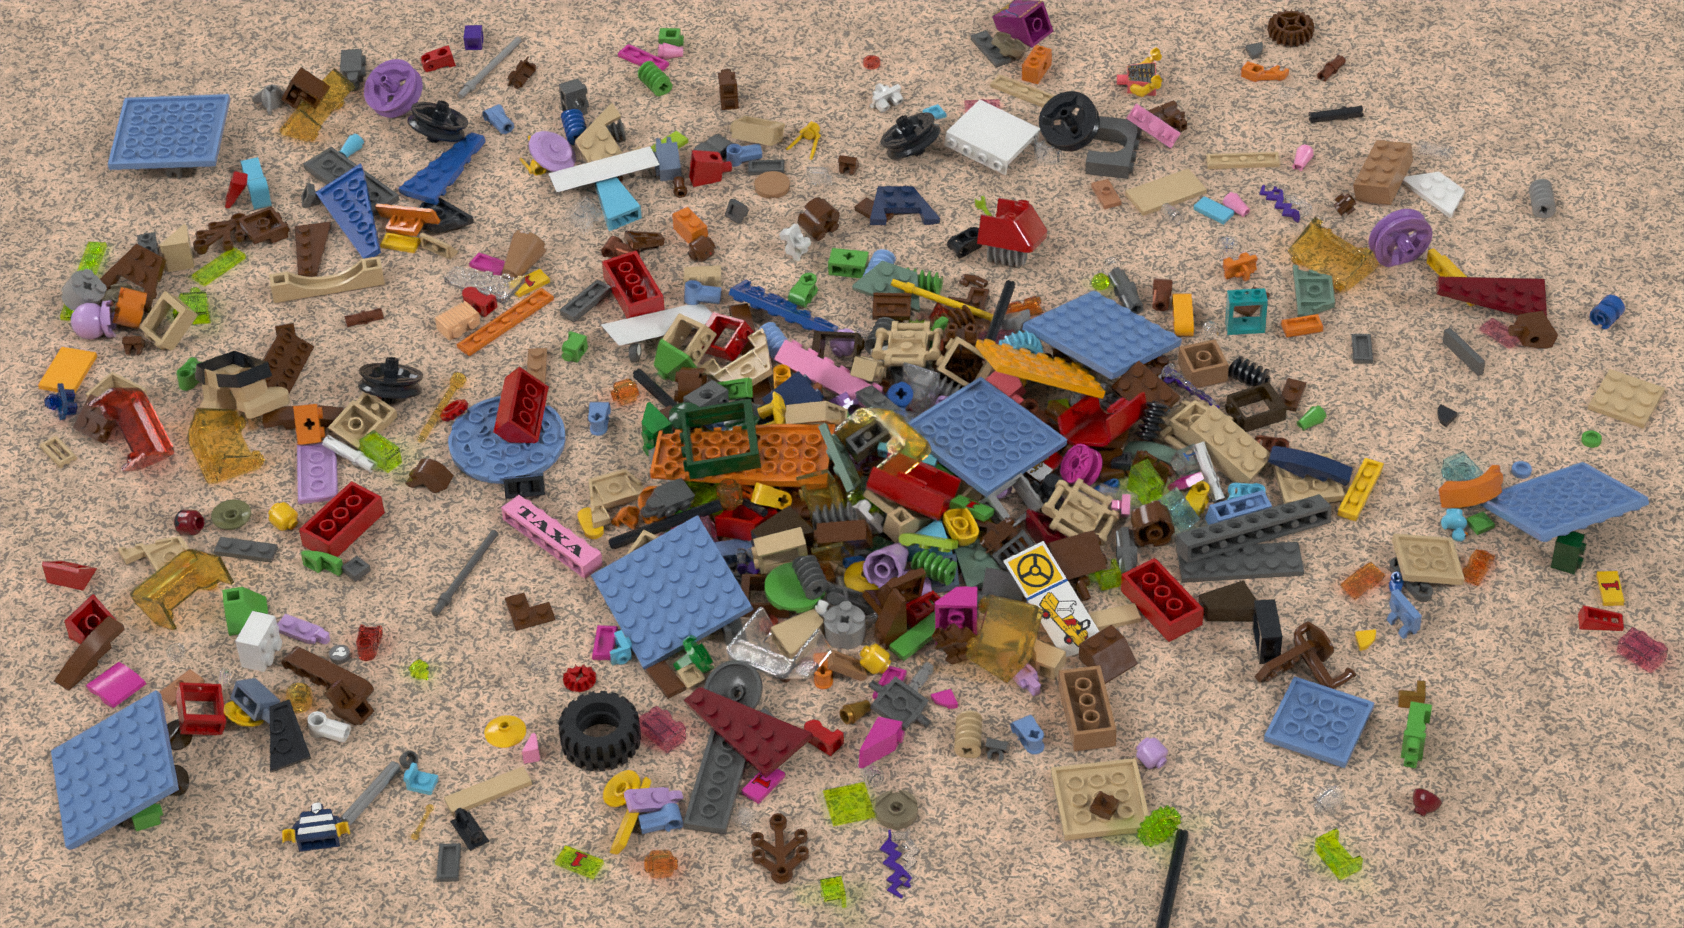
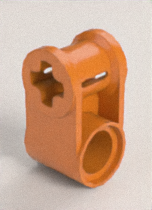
M812 652L815 686L819 689H828L833 685V671L828 669L827 652Z

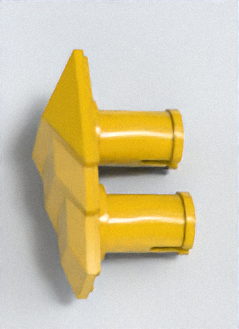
M774 391L771 403L757 409L761 419L771 415L774 416L773 421L763 425L786 424L784 400L780 394Z

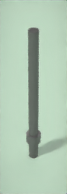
M491 530L447 591L440 595L438 603L431 611L432 615L438 616L443 608L450 604L452 596L498 536L496 530Z

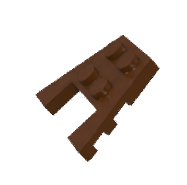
M136 243L100 280L106 285V291L111 289V285L117 284L120 277L143 288V292L147 293L143 311L149 313L152 310L153 299H156V288L158 282H161L167 260Z

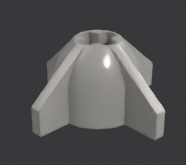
M267 85L252 96L253 102H262V105L267 108L268 115H271L273 109L279 108L286 103L281 100L284 92L278 85Z
M1029 309L1005 314L999 333L1004 336H1010L1012 332L1014 334H1017L1019 330L1022 332L1023 323L1031 317Z

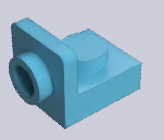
M412 763L409 770L405 771L403 780L406 783L407 790L431 795L439 777L435 774L418 771L417 763Z

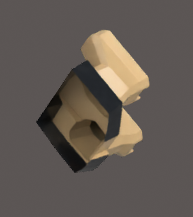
M232 351L196 364L195 379L202 383L204 400L200 404L201 414H205L208 411L209 417H217L237 409L239 416L245 413L247 419L255 418L290 403L289 393L283 387H267L265 378L272 376L267 361L237 351Z

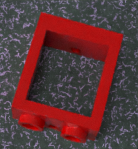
M713 312L705 325L717 335L705 353L733 362L748 342V336L753 334L754 331L744 320ZM725 328L735 331L725 348L714 345Z
M736 502L715 517L717 536L751 541V530L777 514V508L761 506L768 510L767 516L763 517Z
M179 682L176 703L180 734L222 735L226 724V716L223 711L224 701L221 684ZM185 701L213 702L214 715L186 714Z

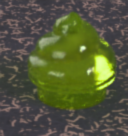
M1097 273L1091 279V285L1096 290H1105L1110 285V279L1104 273Z
M417 659L408 668L411 677L428 680V663L422 661V659Z

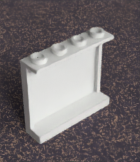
M979 100L946 131L944 146L1006 175L1008 165L1030 143L1035 145L1038 142L1040 128Z

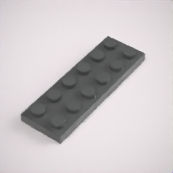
M329 147L303 163L305 170L326 185L357 166L333 147ZM364 170L373 216L378 214L375 208L376 204L393 205L400 199L396 192Z
M1298 542L1254 544L1189 563L1177 552L1182 583L1304 576V567Z
M712 728L684 818L683 827L689 830L726 835L747 761Z

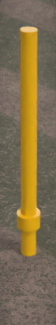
M893 279L891 282V286L904 290V293H911V295L913 293L952 308L959 307L961 309L963 305H966L915 287V284L910 282L904 283ZM966 305L973 315L989 321L992 320L994 314Z

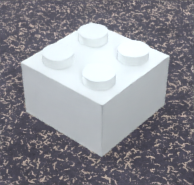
M252 611L235 641L242 667L265 672L267 666L272 665L275 652L279 651L282 646L279 626L275 616Z

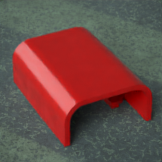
M1141 392L1131 401L1120 398L1107 408V413L1101 409L1098 397L1087 395L1058 417L1060 434L1067 439V443L1070 445L1106 446L1139 421L1140 417L1145 416L1143 409H1147L1145 392Z
M890 448L882 470L873 466L866 489L901 506L939 521L944 512L949 509L950 501L955 498L961 479Z

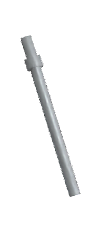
M516 37L472 80L466 82L463 86L464 88L457 94V97L463 99L469 92H472L476 85L522 42L521 38Z

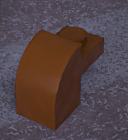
M424 458L410 471V477L405 484L411 488L424 484L432 493H438L447 489L454 475L440 462Z
M337 680L324 693L333 705L331 711L337 717L353 725H362L374 712L363 695L354 696L343 680Z

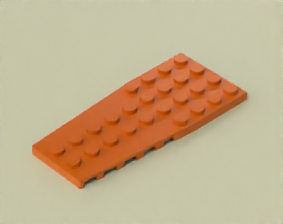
M822 424L755 425L761 468L690 480L689 472L684 471L683 460H686V458H683L681 446H685V444H681L680 433L683 431L679 429L675 430L673 434H663V430H661L657 437L650 475L652 479L676 480L682 478L684 481L755 486L757 482L771 487H827L831 459L826 453L828 448L818 427ZM827 424L831 435L833 433L836 434V425ZM733 426V430L722 431V427H714V431L702 432V428L694 429V432H691L694 462L750 452L747 429L742 430V426Z

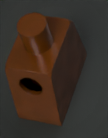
M1543 311L1520 314L1514 325L1508 327V334L1510 336H1517L1525 347L1552 348L1558 337V333Z

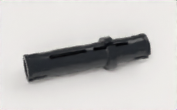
M1360 105L1309 112L1308 116H1310L1309 121L1311 124L1363 117L1364 113H1362L1363 107Z

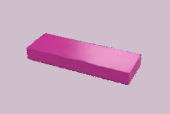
M630 44L618 52L619 57L639 66L647 61L654 62L662 71L669 66L668 61Z

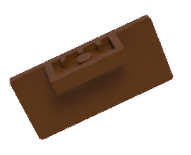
M281 328L262 359L268 362L272 376L265 378L267 387H283L290 394L314 346L288 330Z

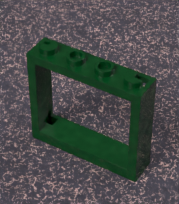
M751 399L681 410L682 420L678 421L680 431L683 430L680 433L681 444H685V446H681L683 458H686V460H683L684 471L689 472L690 480L761 468ZM746 418L750 452L694 462L690 427Z

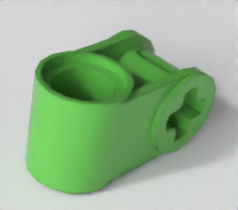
M813 273L803 274L795 286L791 288L788 301L807 308L806 305L811 303L813 297L818 292V288L815 285L817 282L816 275Z
M190 357L176 372L181 390H191L199 383L195 379L196 364L201 362L195 357Z

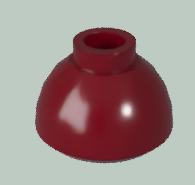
M1416 788L1413 792L1412 798L1415 806L1413 811L1423 817L1428 813L1435 812L1442 805L1441 799L1430 791Z

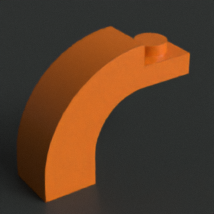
M1491 465L1483 475L1472 480L1446 481L1438 489L1441 507H1469L1497 497L1502 493L1501 484L1503 483L1500 465Z

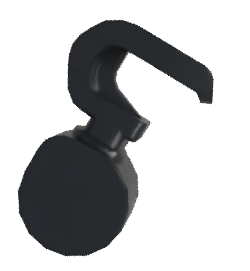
M1047 474L1041 484L1040 491L1047 496L1046 499L1042 500L1043 504L1048 502L1056 489V483L1058 480H1061L1055 474ZM1062 495L1055 504V509L1058 511L1065 501Z

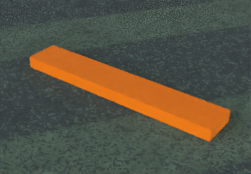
M543 288L538 289L459 342L457 348L471 356L553 301L554 296Z

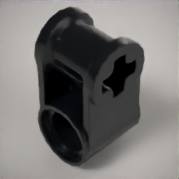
M969 227L965 231L952 236L947 242V248L953 250L959 259L982 247L981 244H977L979 228Z

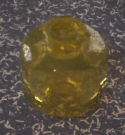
M297 682L291 684L286 690L285 701L290 699L295 713H304L310 709L313 698L311 688L305 683Z

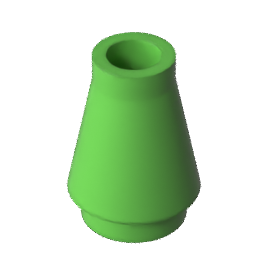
M1312 406L1297 421V426L1305 431L1308 428L1321 424L1327 417L1321 406Z

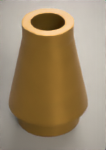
M865 699L860 702L843 705L839 711L840 717L845 724H854L872 710L870 709L871 704Z

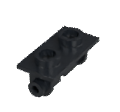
M462 808L455 810V819L451 820L450 823L470 851L489 842V839L470 812Z

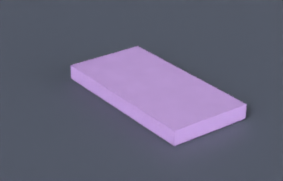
M323 442L297 445L298 504L330 501L338 494L337 453L322 445Z

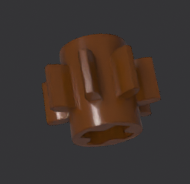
M1341 193L1334 199L1336 201L1334 207L1340 215L1346 213L1348 216L1356 210L1353 206L1357 203L1349 193L1346 195Z

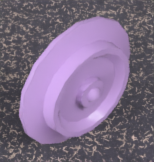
M540 131L530 137L528 143L529 151L534 160L542 167L552 172L574 167L576 161L575 151L562 136L553 132Z

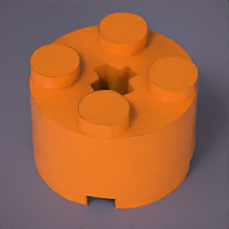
M121 287L112 323L138 329L147 293Z

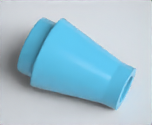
M358 134L349 135L339 152L348 158L363 148L364 141Z

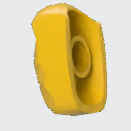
M967 508L951 509L944 512L942 517L943 527L953 540H958L959 546H968L976 541L979 529L973 515Z

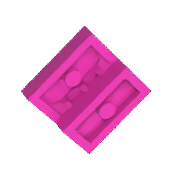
M117 662L88 683L86 687L91 693L99 696L103 703L115 708L145 686L146 682L132 669Z

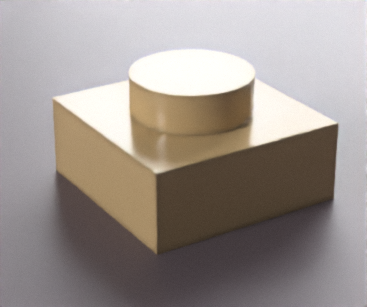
M694 663L676 672L679 679L685 685L686 690L705 681L704 675Z

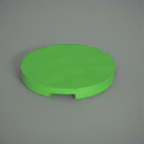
M792 562L774 568L765 580L766 598L779 610L785 609L796 611V613L812 610L818 604V600H823L826 593L825 590L819 598L814 600L808 599L792 568Z

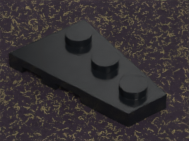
M290 699L269 706L270 773L311 759Z

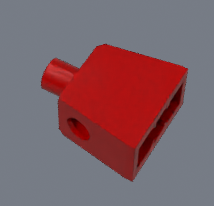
M692 150L689 178L693 187L721 182L722 173L732 172L731 161L723 162L719 152Z

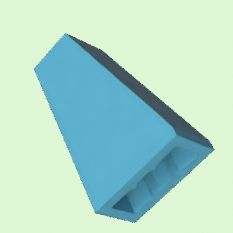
M617 177L595 182L596 192L609 231L642 218L641 206Z

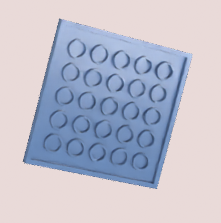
M229 94L124 98L108 160L109 170L216 166L230 104Z
M1091 291L1023 323L1022 330L1033 333L1036 338L1111 380L1125 374L1136 362L1140 361L1145 364L1181 346L1182 339L1175 336L1174 333L1164 330L1158 324H1154L1146 320L1145 317L1133 313L1129 308L1122 307L1114 300L1102 296L1097 291Z
M982 377L974 380L900 427V433L926 453L933 455L939 463L986 498L1015 476L1025 473L1067 444L1065 437Z
M1580 462L1504 488L1497 497L1479 505L1537 540L1548 542L1554 537L1568 535L1571 531L1585 529L1591 524L1603 523L1606 519L1620 517L1623 513L1640 510L1641 507L1649 505L1647 496L1592 466Z
M698 515L591 575L625 637L630 638L631 647L644 670L685 649L683 640L688 636L694 635L697 638L695 642L753 610Z
M157 690L51 750L65 847L69 850L79 847L179 790L162 696Z

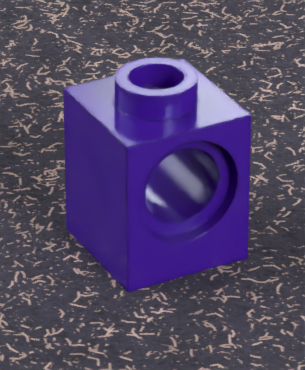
M465 25L463 37L465 50H482L484 40L482 25Z

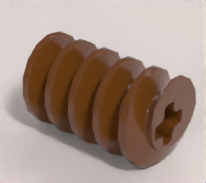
M963 305L961 309L959 307L955 308L954 312L949 310L947 314L941 313L940 317L948 318V323L958 325V329H962V325L966 326L970 322L976 326L974 315L966 305ZM938 315L934 316L933 323L940 318Z

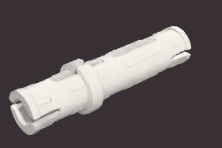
M327 435L323 440L322 445L348 459L354 466H360L370 473L377 467V462L366 457L363 452L350 448L330 435Z
M1205 442L1193 445L1192 447L1197 456L1205 482L1210 487L1209 492L1212 501L1224 499L1225 496L1219 483L1220 478L1217 477Z

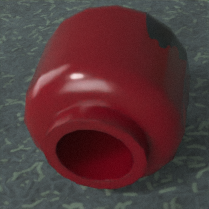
M180 510L174 518L175 529L182 535H197L205 524L202 514L197 510Z

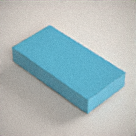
M1205 196L1194 205L1193 209L1223 225L1234 216V210Z

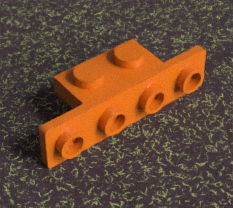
M388 204L375 205L381 217L390 219L385 227L387 233L417 236L425 223H440L436 212L430 208L424 209Z

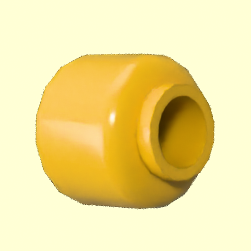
M286 502L275 503L268 512L269 522L280 531L292 530L298 524V512Z
M878 644L866 645L859 653L861 656L860 665L873 675L884 673L891 663V660H889L890 654Z

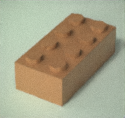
M1376 140L1353 184L1355 200L1366 203L1392 204L1413 162L1411 143Z
M1101 666L1059 670L1058 688L1073 750L1082 751L1116 746L1117 729Z

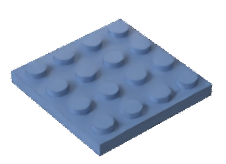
M1294 676L1264 735V741L1346 768L1374 709L1375 702Z

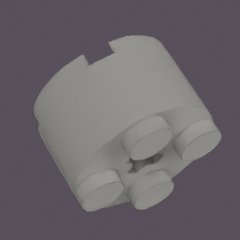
M85 269L84 271L80 270L73 273L62 287L63 295L61 297L64 304L74 311L78 306L85 303L98 304L104 297L107 288L94 275L93 271Z
M843 601L839 605L830 608L824 614V631L828 644L837 649H853L863 643L866 636L865 614L859 607L852 605L849 601Z

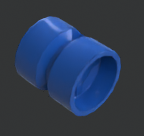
M1606 295L1590 312V320L1593 324L1603 325L1601 328L1608 329L1625 312V305L1619 297Z

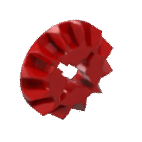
M465 399L451 402L442 410L440 418L446 422L454 420L467 410L468 402Z
M575 664L574 668H568L567 672L563 673V683L570 691L584 692L592 688L596 683V672L593 671L592 667H586L585 664L580 667ZM582 673L583 677H580L577 682L576 677Z

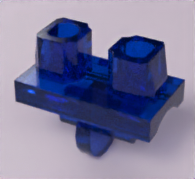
M58 383V393L56 395L53 393L49 394L44 399V404L48 409H57L59 420H64L66 415H76L78 406L77 402H74V389H64V384Z

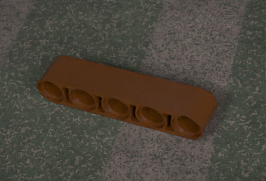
M295 646L281 661L284 669H290L294 671V674L302 678L306 677L310 679V682L318 686L326 687V690L337 680H343L354 696L363 695L367 699L374 692L372 684L366 679L299 646Z

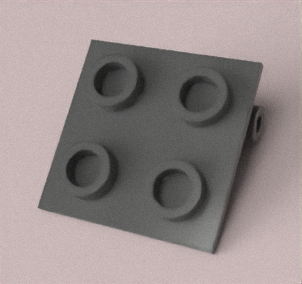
M986 567L982 595L978 599L980 606L1020 614L1023 593L1011 573Z

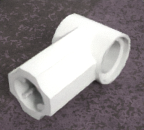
M319 711L311 713L307 719L309 734L313 738L326 737L344 743L351 731V725L328 719L324 713Z

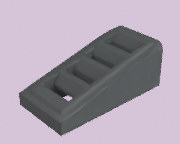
M1024 530L992 555L1004 571L1008 568L1000 554L1004 552L1008 558L1012 557L1006 550L1008 547H1010L1015 555L1019 552L1013 546L1014 542L1017 543L1022 551L1036 545ZM1020 537L1029 545L1027 548L1020 542Z

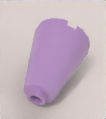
M895 543L871 552L863 564L864 575L868 582L874 583L880 588L891 578L902 576L909 556L907 547L901 545V543Z

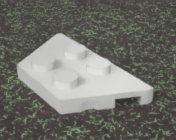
M1441 172L1406 176L1402 184L1449 218L1453 216L1455 209L1465 194L1463 188Z

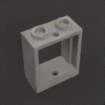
M1022 473L979 502L995 509L993 516L990 517L994 524L998 525L1004 518L1010 517L996 496L1011 486L1014 487L1029 509L1037 511L1044 505L1040 496L1035 493L1028 479ZM1026 513L1015 519L1016 523L1013 525L1016 526L1025 520Z

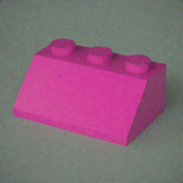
M955 587L935 602V630L939 627L945 630L948 625L955 623L959 628L967 626L977 636V587Z

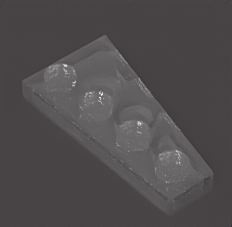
M456 266L444 276L446 284L460 289L476 287L478 292L486 296L490 293L495 295L497 302L505 304L526 282L524 276L513 278L510 277V274L504 273L502 276L493 275V272L490 271L479 273L476 269Z

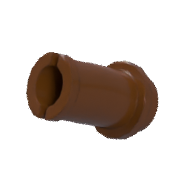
M677 176L673 179V193L677 198H684L688 190L685 187L684 178Z

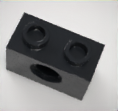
M544 473L508 476L503 479L505 499L515 498L518 495L531 497L546 494Z

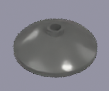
M730 660L720 664L711 672L706 680L704 689L755 709L762 696L763 684L759 672L751 664L742 660Z

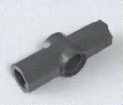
M1119 267L1113 268L1108 273V278L1114 287L1115 296L1119 298L1118 302L1121 301L1124 307L1129 308L1135 314H1139L1143 311V304L1138 296L1134 281H1129L1123 269Z
M1121 527L1116 531L1117 564L1119 565L1120 580L1121 574L1137 567V546L1134 543L1133 530L1129 529V527Z

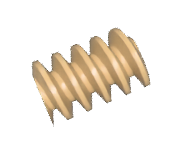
M964 711L956 717L954 751L960 757L977 758L981 754L982 716L977 711Z

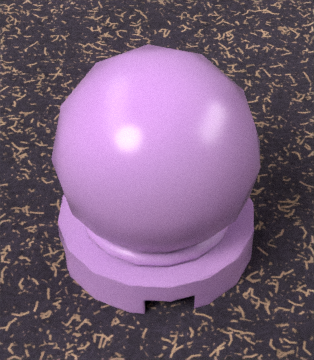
M112 300L103 301L102 306L96 303H85L78 306L71 316V326L76 335L83 339L99 338L103 333L107 338L116 337L113 329L117 328V324L112 323L114 313H111L110 308L113 306Z

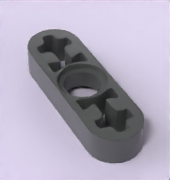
M1397 557L1390 561L1389 569L1391 573L1396 571L1401 573ZM1404 581L1403 586L1416 600L1428 602L1432 599L1433 588L1429 583Z

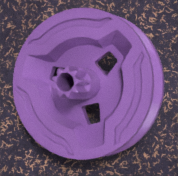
M392 59L378 65L368 76L364 86L365 100L381 116L387 118L402 116L411 110V106L414 103L418 102L423 88L422 78L404 60ZM406 80L405 84L401 86L400 82Z
M1414 209L1397 210L1382 218L1375 225L1369 236V248L1378 262L1386 267L1408 263L1416 260L1426 251L1432 240V228L1419 211Z

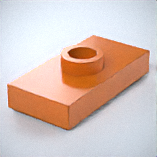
M1318 314L1281 320V326L1286 337L1323 332V324Z

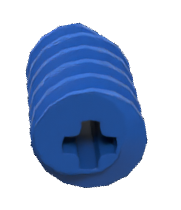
M571 109L561 113V120L567 141L573 146L575 145V140L587 127L583 113L578 109Z
M899 382L892 385L884 396L898 407L906 408L913 398V390L907 383Z

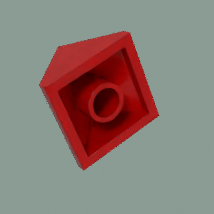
M62 560L42 561V568L47 583L84 591L97 570L95 567Z
M94 594L64 620L69 638L79 644L108 616L115 619Z

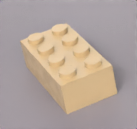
M1214 404L1190 426L1183 437L1190 446L1205 442L1212 464L1233 483L1249 484L1269 463L1270 452Z

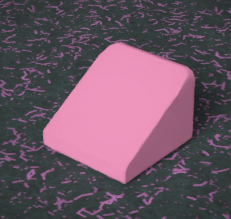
M535 733L531 734L522 750L524 764L540 760Z

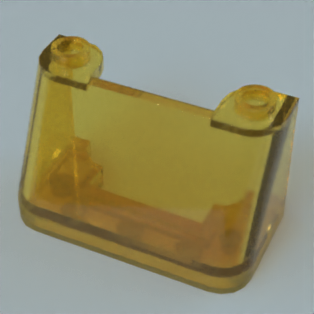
M1314 217L1288 249V253L1291 256L1290 260L1298 266L1302 264L1320 274L1324 273L1332 276L1333 286L1340 292L1343 290L1347 292L1374 272L1379 263L1372 250L1367 247L1364 249L1360 247L1358 249L1333 234L1330 228L1322 227V220Z
M196 408L188 430L187 440L208 484H218L256 471L264 463V456L259 450H254L250 453L241 434L246 426V420L243 415H238L237 409Z
M995 595L984 596L978 604L980 607L979 612L985 614L980 633L976 638L972 637L969 640L966 658L1005 683H1008L1026 666L1032 656L1043 609L1034 604Z

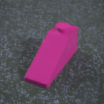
M877 717L860 748L858 768L863 769L896 750L898 744L904 740L905 731L902 730V721Z

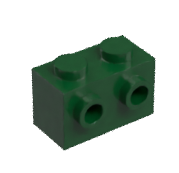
M1571 531L1568 535L1557 536L1551 568L1575 575L1577 568L1581 569L1584 562V557H1581V555H1584L1587 544L1584 543L1585 534Z

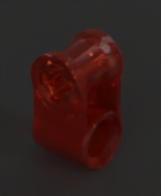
M361 624L359 626L356 647L360 660L371 661L376 657L383 636L381 625L366 627L364 624Z

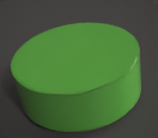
M1589 430L1582 434L1581 442L1586 447L1595 448L1601 444L1602 436L1598 432Z

